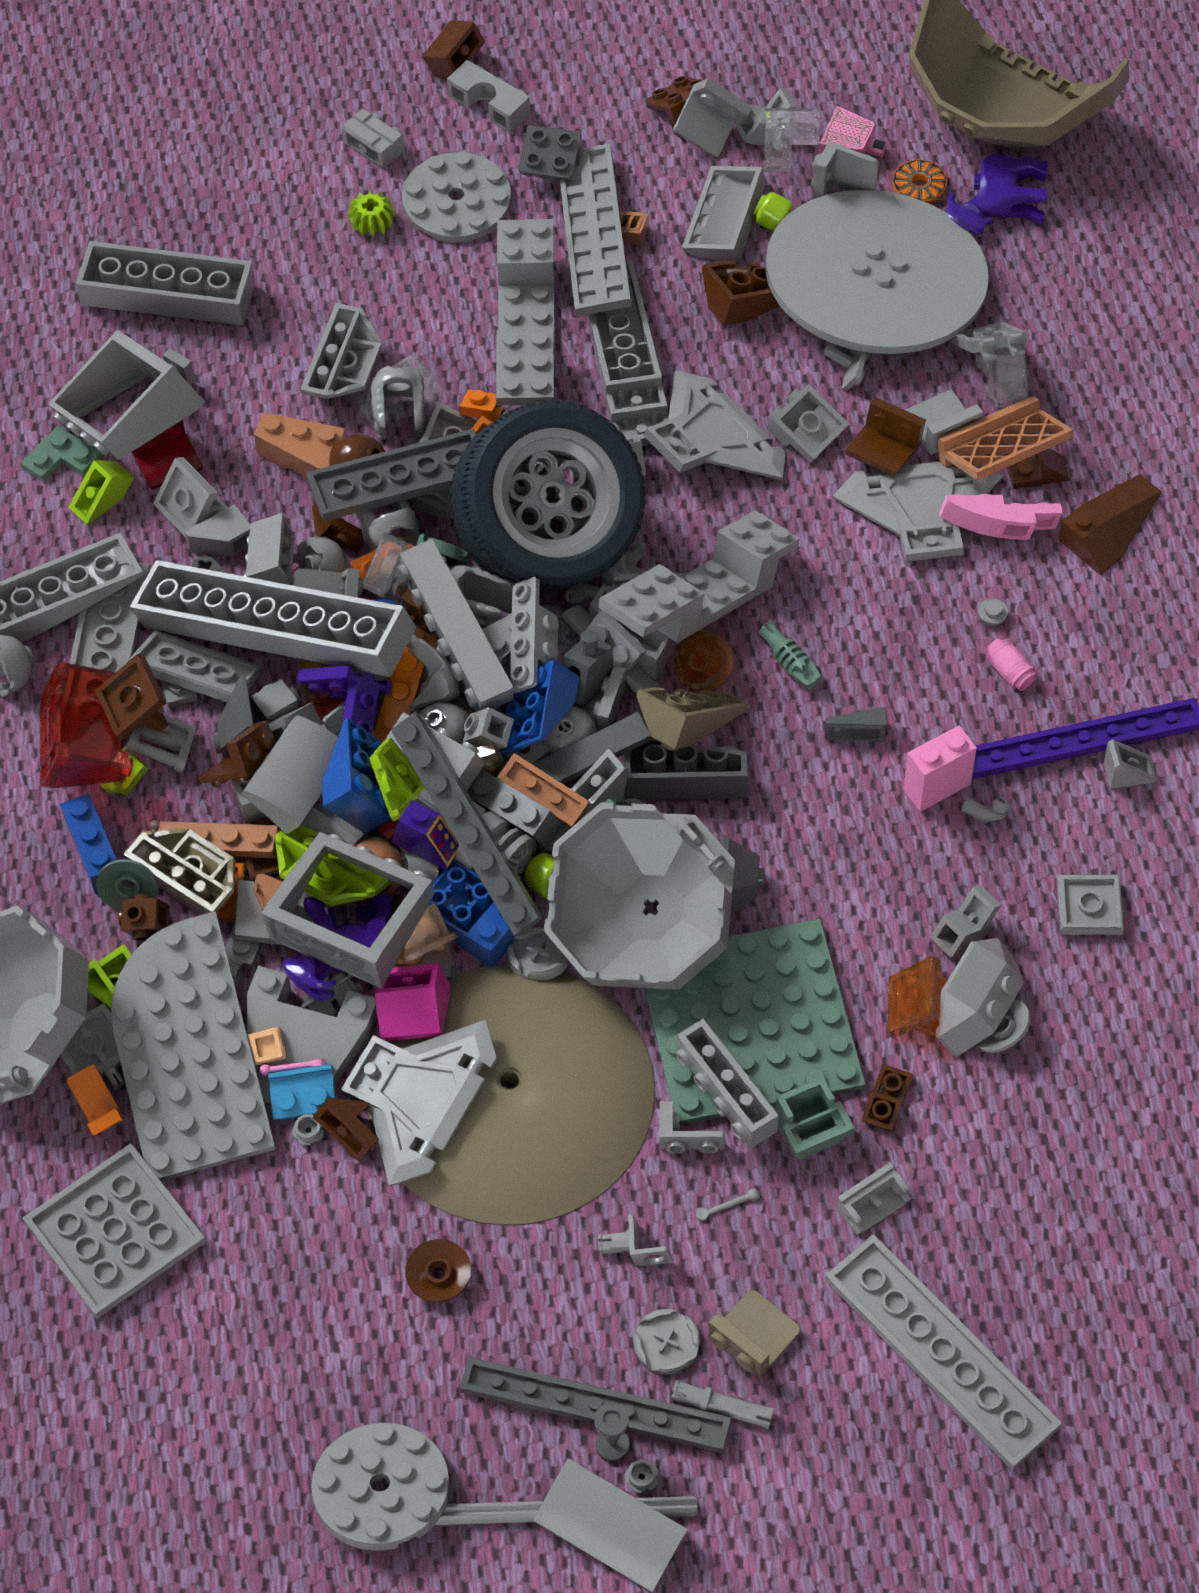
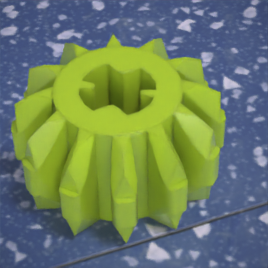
M370 190L367 195L359 193L357 199H351L348 211V219L353 230H359L362 236L370 232L371 236L374 237L377 231L384 235L385 228H392L395 216L390 198L383 197L381 191L375 195Z

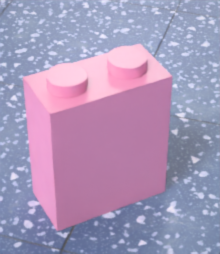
M960 725L907 753L903 790L920 812L971 785L977 747Z

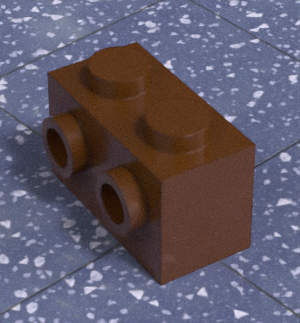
M450 20L422 57L434 76L448 78L466 60L471 61L484 45L485 40L474 22Z

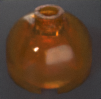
M698 630L680 642L678 646L681 649L678 656H674L673 662L675 674L682 684L694 690L712 691L720 688L730 679L734 671L735 658L728 641L716 633Z

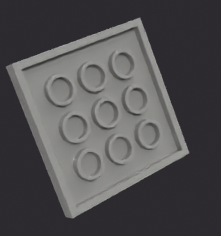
M131 1143L23 1217L26 1226L97 1319L206 1243L203 1234Z

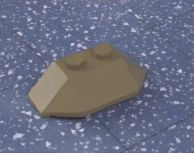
M190 829L163 830L154 833L153 831H143L123 854L127 860L137 861L147 866L157 878L159 889L199 915L214 911L217 913L234 893V857Z

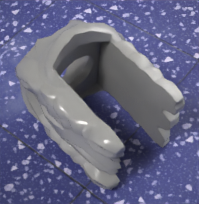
M386 366L380 369L374 377L371 385V404L375 419L374 429L380 440H386L384 401L398 396L413 398L415 439L420 438L425 419V387L420 369L407 366L403 368Z
M408 500L391 504L393 512L384 514L379 518H373L370 510L358 513L359 525L362 528V534L371 552L390 543L385 541V539L396 528L404 529L405 533L401 538L404 539L408 549L417 546L416 543L420 534L419 520L411 509Z
M463 565L455 566L450 571L481 629L498 621L502 612L512 613L511 601L514 585L512 581L501 579L479 568Z

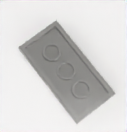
M156 630L128 659V661L131 660L136 654L142 655L146 658L155 678L224 702H228L239 677L246 676L248 688L250 689L262 673V666Z

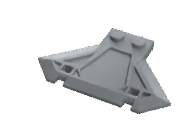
M675 370L668 420L646 428L644 437L679 473L708 462L782 481L786 452L780 446L771 447L767 442L772 440V438L726 392L718 393L714 389L718 387V384L713 379Z
M940 461L905 465L896 476L876 469L877 476L869 477L866 476L865 470L855 471L833 495V499L899 535L905 562L963 555L964 552L959 526L940 518L939 514L946 495L989 494L1003 479V475L995 472L980 480H976L957 466L950 465L945 467ZM974 465V466H975L976 468H981V467H983V466H985V465Z
M487 1020L403 1049L373 1035L341 1088L344 1094L358 1101L370 1103L369 1107L376 1135L379 1138L378 1143L390 1187L432 1173L437 1163L429 1159L435 1148L444 1152L485 1081L483 1077L478 1075L483 1065L493 1068L497 1061ZM469 1058L471 1059V1062L469 1063L467 1069L463 1068V1065ZM419 1141L423 1142L419 1151H414Z

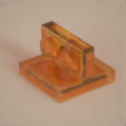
M930 956L889 976L888 1034L899 1037L915 1029L933 1038H937L935 1035L936 1027H939L941 991L947 982V979L941 976L940 959Z

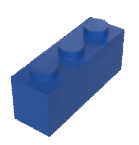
M88 793L61 803L60 806L68 830L96 895L98 894L96 880L99 872L108 863L116 861V857Z

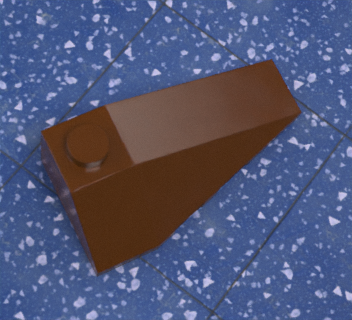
M725 260L703 264L702 273L708 308L723 326L746 322L780 306L768 285L766 268L760 267V263L751 262L749 266H736L735 261Z
M1139 474L1082 504L1064 518L1061 522L1058 540L1099 575H1102L1121 560L1143 520L1147 517L1161 494V491Z

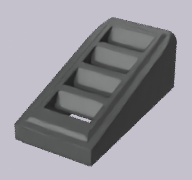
M880 707L826 718L824 739L883 742L886 735L887 708Z

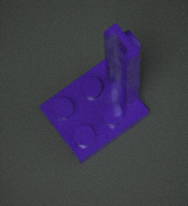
M351 666L302 669L298 671L297 682L308 685V690L317 693L327 692L330 693V698L346 701L343 722L348 718L372 734L378 694H390L391 681H378L374 679L375 675L367 672L359 674L352 671L353 667Z

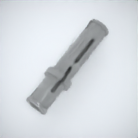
M676 1380L673 1388L674 1392L671 1396L672 1402H679L700 1408L699 1410L710 1411L769 1429L774 1412L773 1407L769 1408L717 1393L709 1386H706L704 1389Z

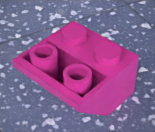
M440 963L395 967L392 969L383 988L381 989L376 986L375 1000L381 1039L390 1042L438 1037L443 1034L451 985Z

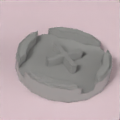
M544 927L529 928L521 935L515 936L513 943L509 944L507 949L510 968L515 974L525 979L536 981L550 980L560 975L569 964V960L544 932Z
M672 1309L655 1310L644 1316L633 1336L635 1355L640 1363L651 1372L661 1375L678 1374L689 1368L697 1358L700 1348L699 1331L692 1319Z

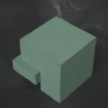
M824 1077L776 1096L775 1111L779 1115L778 1124L797 1160L844 1141L845 1137L854 1134L855 1128L840 1101L834 1104L835 1097Z

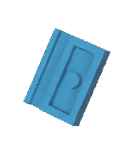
M328 1064L268 1073L273 1120L280 1121L299 1118L305 1114L315 1115L325 1100L337 1098L333 1065Z

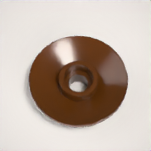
M444 1239L429 1240L417 1246L409 1255L405 1266V1277L409 1288L419 1298L429 1302H445L457 1297L465 1290L471 1278V1263L467 1253L458 1244ZM436 1271H443L445 1276L441 1279H435L433 1274Z

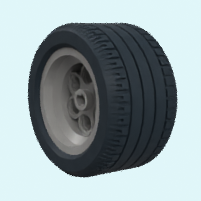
M555 400L534 402L520 406L482 429L470 441L466 450L460 456V461H458L455 468L456 473L453 474V485H451L450 495H452L450 498L451 515L455 521L453 524L455 530L459 533L458 538L460 542H463V547L467 553L471 554L472 560L478 563V566L483 571H487L501 579H509L514 584L536 577L540 580L539 592L562 590L600 576L604 571L606 572L626 554L630 545L634 542L641 526L640 522L643 520V509H645L646 501L644 499L646 492L644 476L641 473L642 468L640 463H638L635 451L633 452L632 450L633 447L625 439L624 434L618 431V428L612 422H608L607 418L601 414L598 415V412L590 408L587 409V407L579 404L575 405V403L566 401L563 403V401ZM537 460L544 462L547 467V472L543 476L536 473L534 469V464ZM567 468L573 471L575 475L573 484L567 483L563 479L564 469ZM516 481H520L526 486V494L524 496H519L514 492L513 488ZM546 488H551L556 492L554 495L555 503H549L545 499L548 495L545 491ZM573 497L580 499L583 507L580 513L573 511L570 506V501ZM523 510L532 512L534 516L532 525H526L522 521L521 515ZM552 518L561 521L562 530L560 533H555L551 530L550 521Z

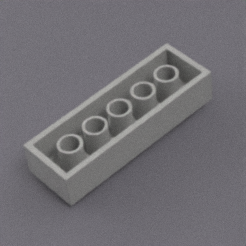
M89 241L76 281L80 304L84 306L241 326L244 324L255 286L252 261Z

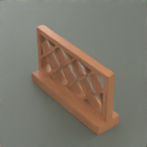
M1031 396L938 437L940 463L945 467L954 464L974 479L980 480L1073 438L1074 432L1073 429L1040 409L1039 399ZM1003 443H1016V445H1002V444H1003ZM1023 443H1034L1032 445H1022ZM978 454H992V456H978ZM999 454H1010L1007 456H998ZM974 465H985V466H983V467H981V468H976Z

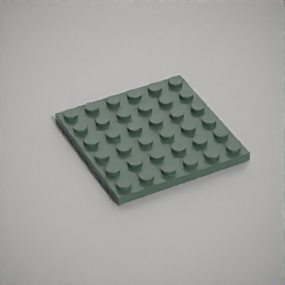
M820 919L728 936L727 949L680 990L644 988L670 1100L673 1101V1112L679 1113V1126L722 1118L713 1106L712 1097L707 1091L703 1093L694 1081L695 1075L689 1067L683 1068L675 1055L677 1051V1034L701 1019L706 1021L772 1107H776V1096L821 1077H824L833 1096L865 1090L864 1077Z

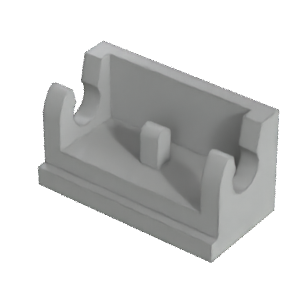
M889 1162L838 1196L836 1210L855 1234L860 1236L909 1203L911 1199L906 1193L909 1191V1187Z

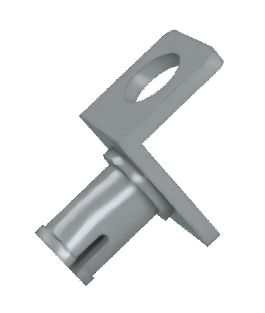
M634 1214L628 1215L629 1228H627V1232L598 1234V1241H601L598 1242L600 1255L629 1252L635 1266L673 1263V1257L667 1246L640 1249L639 1224ZM650 1255H660L661 1257H658V1258H648L647 1256H650Z

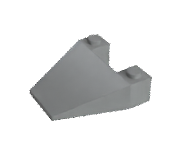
M258 966L247 992V1035L279 1027L287 1059L268 1065L277 1066L325 1059V1065H333V1076L336 1083L372 1038L378 1022L375 998L348 990L338 1016L326 1015L287 1004L291 993L289 976L280 971ZM260 1066L256 1067L264 1102L266 1105L271 1106L269 1078L260 1074Z

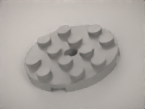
M465 151L432 156L418 165L407 177L402 190L403 210L410 224L416 230H421L432 236V239L452 243L472 241L494 231L497 226V220H502L508 215L511 206L510 183L499 166L482 156ZM455 192L464 196L460 200H452L450 198Z
M375 1423L346 1432L326 1448L315 1466L311 1489L314 1507L328 1532L343 1543L355 1548L382 1551L398 1548V1544L414 1537L419 1539L437 1523L446 1507L450 1485L445 1459L438 1447L427 1436L404 1425ZM384 1478L390 1484L384 1491H375L371 1488V1484L382 1481Z

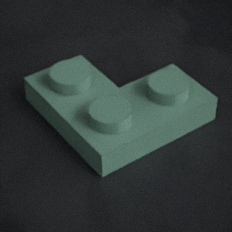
M57 426L20 464L23 470L44 482L61 464L66 465L84 477L93 460H101L102 454L73 434Z

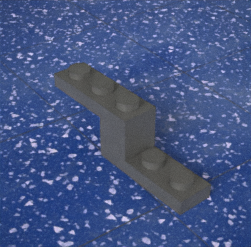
M483 769L480 770L467 790L472 801L501 817L515 828H518L524 835L527 834L535 839L536 845L551 854L553 844L571 829L563 824L551 810Z

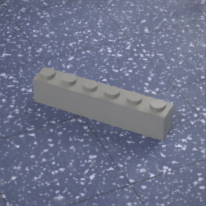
M433 539L401 552L400 565L397 566L399 575L404 583L409 582L413 589L410 591L412 599L417 607L422 606L426 613L424 615L425 623L430 632L435 631L437 633L439 649L444 657H450L453 663L451 665L452 673L458 682L463 681L466 687L464 693L470 706L476 705L478 711L488 707L494 709L512 701L514 687Z

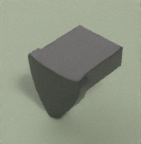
M443 943L435 945L420 962V965L440 963L447 978L454 979L457 976L454 960Z

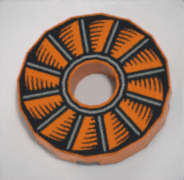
M920 159L907 161L900 165L894 172L892 181L894 193L907 195L931 205L937 203L938 199H942L947 187L946 174L941 167L931 161ZM922 180L926 182V185L916 186L913 182Z

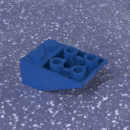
M555 660L538 666L537 685L533 688L514 693L513 700L507 703L505 715L513 718L514 722L507 747L499 749L502 756L543 741L575 703L579 682L577 674Z
M347 718L341 727L322 781L323 807L366 834L391 819L369 759L383 741L377 739L367 732L365 728Z
M454 859L448 870H444L433 883L434 895L424 913L466 952L486 965L493 967L505 955L509 944L513 943V938L516 935H513L477 873Z

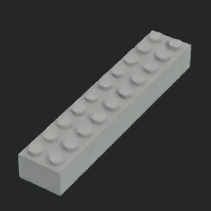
M159 560L155 561L130 605V609L144 628L334 666H351L354 670L391 677L416 629L404 606Z

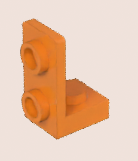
M90 1065L67 1078L66 1081L89 1121L87 1126L93 1136H97L125 1120L124 1115L95 1065Z

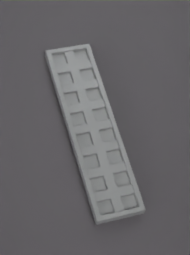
M610 143L578 149L572 179L568 181L560 180L573 298L577 317L632 306Z

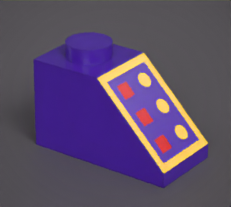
M411 800L398 820L392 843L446 871L455 859L459 847L458 841L442 816L414 800Z

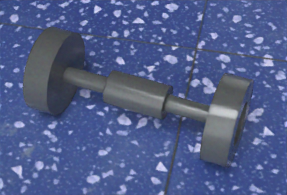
M604 1403L596 1410L594 1416L595 1428L599 1433L596 1438V1451L603 1460L618 1462L627 1456L630 1448L629 1438L625 1433L629 1426V1415L627 1410L619 1403Z

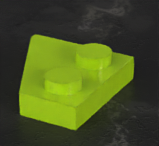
M389 738L380 744L369 759L390 818L394 822L400 819L411 800L416 801L425 786L408 758L394 740Z

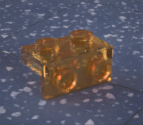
M436 903L427 906L395 965H416L424 960L423 954L431 950L433 954L441 952L450 947L449 941L457 938L455 931H448Z

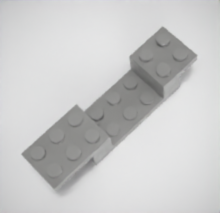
M553 219L497 220L498 330L496 344L497 405H527L534 402L539 403L540 401H553L555 378Z
M754 510L717 532L712 560L682 577L677 576L668 568L659 564L600 597L598 608L643 638L659 630L678 643L772 588L779 558L797 549L800 538L790 533L786 528L776 524L764 514Z

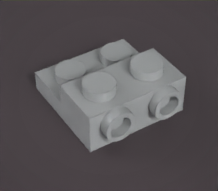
M808 384L802 391L796 388L785 399L788 404L783 409L778 406L767 417L771 422L766 426V429L785 447L791 444L811 463L849 423Z

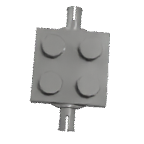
M103 1003L86 1012V1019L60 1056L73 1075L90 1065H95L102 1077L106 1076L116 1090L119 1089L118 1083L121 1087L125 1085V1080L117 1070L121 1062L114 1037L111 1013Z

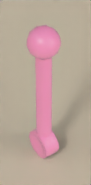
M325 1059L277 1066L263 1064L260 1066L259 1072L262 1076H268V1073L321 1066L325 1065Z

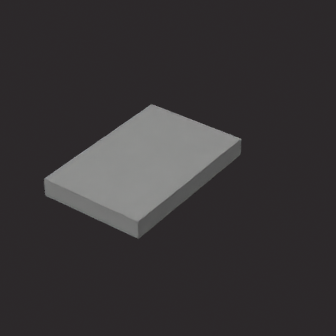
M239 880L233 940L283 945L271 940L261 914L263 911L253 891L255 882ZM303 892L295 915L314 923L312 917L305 912L303 906L304 898L313 896ZM324 903L325 910L331 908V906Z

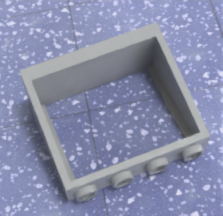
M116 330L48 405L56 412L53 417L62 426H67L71 432L77 437L80 436L91 447L94 446L103 456L106 457L110 454L119 460L197 411L205 401L173 366L119 330ZM149 377L154 380L104 435L81 419L144 378Z
M319 832L269 900L261 914L271 940L382 989L431 901L434 889L430 877L421 871L414 870L411 872L402 868L400 863L391 858L384 860L375 856L366 847L358 846L356 848L347 844L342 837L336 834H330L329 836ZM326 853L411 889L370 948L292 914Z

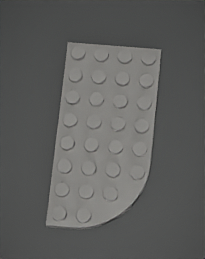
M214 911L171 924L149 937L128 959L116 982L111 1006L114 1037L142 1156L160 1181L276 1150L218 915Z

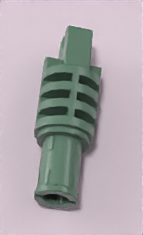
M774 622L766 623L770 628L769 631L765 626H762L759 635L773 649V657L794 680L808 691L822 682L821 675L812 660L794 639L786 638Z

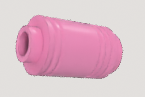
M1000 638L996 639L988 646L986 659L1013 689L1017 688L1019 691H1022L1034 683L1037 678L1036 668L1032 666L1008 638L1003 640Z

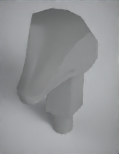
M413 633L408 643L410 647L408 650L426 666L429 680L419 696L410 703V708L416 711L436 702H451L461 694L459 682L455 679L451 670L452 664L424 639H418Z

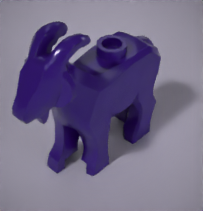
M1003 153L989 155L982 161L980 173H975L974 190H979V193L972 200L962 205L956 204L955 193H951L947 200L948 208L946 213L948 217L961 228L975 234H982L985 226L993 224V219L985 216L1025 218L1036 224L1043 225L1044 210H1038V206H1031L1025 203H1046L1047 188H1024L1017 186V183L1029 177H1035L1045 182L1048 161H1039L1027 156L1019 159L1010 158Z
M389 893L377 894L371 897L369 900L371 906H359L356 908V917L365 925L353 923L337 926L334 908H327L325 910L324 903L315 897L304 898L303 902L305 912L312 917L314 924L369 948L391 918V895ZM297 952L294 958L285 959L282 965L284 972L297 987L313 999L319 1001L329 1000L335 995L333 990L326 989L335 986L336 981H324V979L331 972L341 970L310 956L302 958L300 952Z

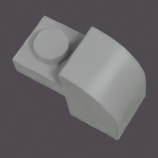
M779 88L766 107L749 104L752 108L748 116L737 120L735 125L745 143L763 145L782 139L791 132L792 128L788 122L799 108L790 91L785 88Z
M976 885L972 887L958 910L945 914L930 938L950 958L961 955L966 951L971 942L980 941L994 926L991 921L1002 904L982 885Z

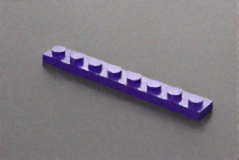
M1191 698L975 745L977 748L972 779L1104 751L1107 749L1108 742L1112 739L1125 745H1132L1199 730V706L1196 699Z

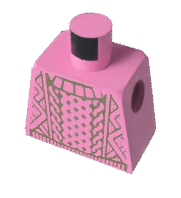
M836 107L819 143V154H822L830 141L862 154L882 158L887 142L874 139V122L841 107Z

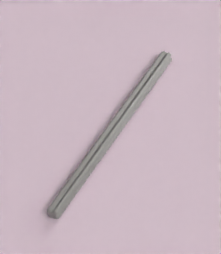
M695 1496L636 1498L668 1518L695 1517L698 1513L697 1498ZM543 1501L446 1504L441 1517L435 1525L534 1522L533 1519Z

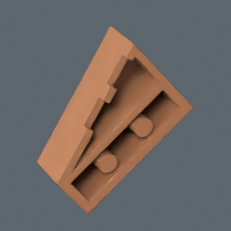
M262 412L254 433L258 455L286 470L288 468L293 470L306 480V472L330 466L329 458L333 445L346 437L345 428Z

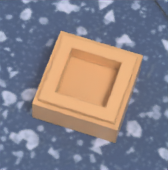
M279 1027L248 1034L250 1049L256 1067L287 1059Z

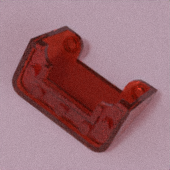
M57 661L40 699L39 754L41 787L54 789L121 782L126 776L129 777L131 775L133 759L129 758L127 751H121V739L115 736L95 692L115 672Z

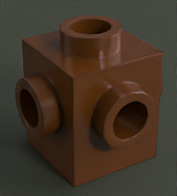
M146 894L134 895V899L122 900V910H120L118 916L121 931L131 935L132 940L146 941L153 934L169 926L170 905Z

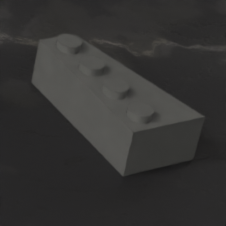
M652 737L651 741L624 754V765L628 769L625 800L630 798H636L641 801L747 799L748 771L747 752L710 745L706 748L694 747L692 745L672 751L662 747L661 742Z

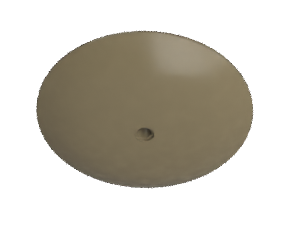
M498 964L493 967L484 966L457 974L454 979L447 978L451 985V992L443 1034L487 1020L497 1061L493 1068L483 1065L478 1075L483 1077L485 1081L444 1152L435 1148L429 1159L437 1163L432 1173L409 1180L403 1184L425 1202L441 1211L466 1220L494 1225L537 1223L562 1216L588 1204L612 1186L631 1165L646 1138L654 1107L655 1084L649 1054L640 1033L621 1007L608 995L590 983L566 972H562L550 980L536 981L515 974L509 964ZM435 1037L390 1041L389 1043L403 1049ZM468 1058L463 1068L467 1069L471 1059ZM507 1083L517 1084V1086L512 1089H507L503 1087ZM368 1106L367 1110L371 1131L377 1137L370 1107ZM377 1141L376 1144H377V1147H378V1149H379V1151H380L379 1143H378V1141ZM419 1141L414 1151L418 1152L423 1142Z

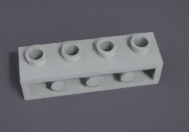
M704 1019L677 1034V1051L675 1052L677 1060L683 1068L689 1067L695 1075L694 1081L703 1093L706 1091L709 1093L717 1113L721 1117L726 1116L732 1123L731 1129L739 1141L745 1140L748 1146L753 1148L778 1132L779 1115Z

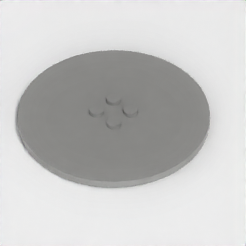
M880 190L836 192L802 204L790 212L776 227L768 244L765 263L767 281L773 296L786 314L797 324L830 343L852 350L878 354L917 352L938 346L954 338L956 334L963 332L980 313L987 294L989 280L985 256L979 244L968 230L961 228L948 217L946 212L929 203L907 195Z

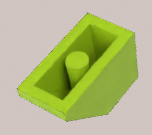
M93 460L68 508L85 524L89 525L124 498L135 477L117 461Z

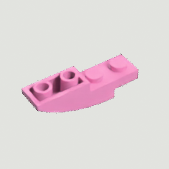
M954 494L946 495L939 514L940 518L979 534L1005 539L1030 540L1034 530L1056 529L1063 512L1061 503L1004 504L1003 495Z

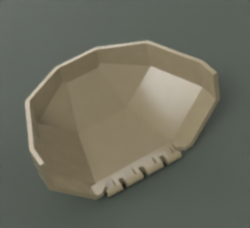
M924 0L909 52L911 74L938 113L942 123L947 126H955L970 138H978L1007 149L1051 144L1113 103L1129 82V60L1126 58L1122 60L1111 77L1105 82L1088 85L1084 82L1075 83L1063 76H1060L1055 82L1057 73L1040 64L1032 70L1035 62L1018 53H1015L1010 58L1012 50L994 42L992 35L985 32L959 0Z

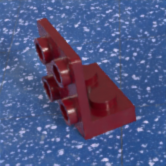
M183 420L131 452L151 490L162 486L175 458L184 457L197 472L203 470V465L185 433Z

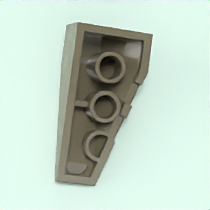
M653 687L638 690L636 695L650 736L659 740L662 747L672 751L694 745L748 711L751 705L724 691L700 690L699 694H695L685 689H676L675 694H666L664 688Z

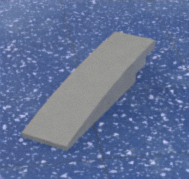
M626 260L632 306L589 314L587 318L609 420L618 428V431L624 434L625 439L638 437L642 442V446H649L652 444L644 437L646 428L668 420L667 402L633 260Z
M121 532L0 581V635L13 636L22 643L89 608L143 576V571Z

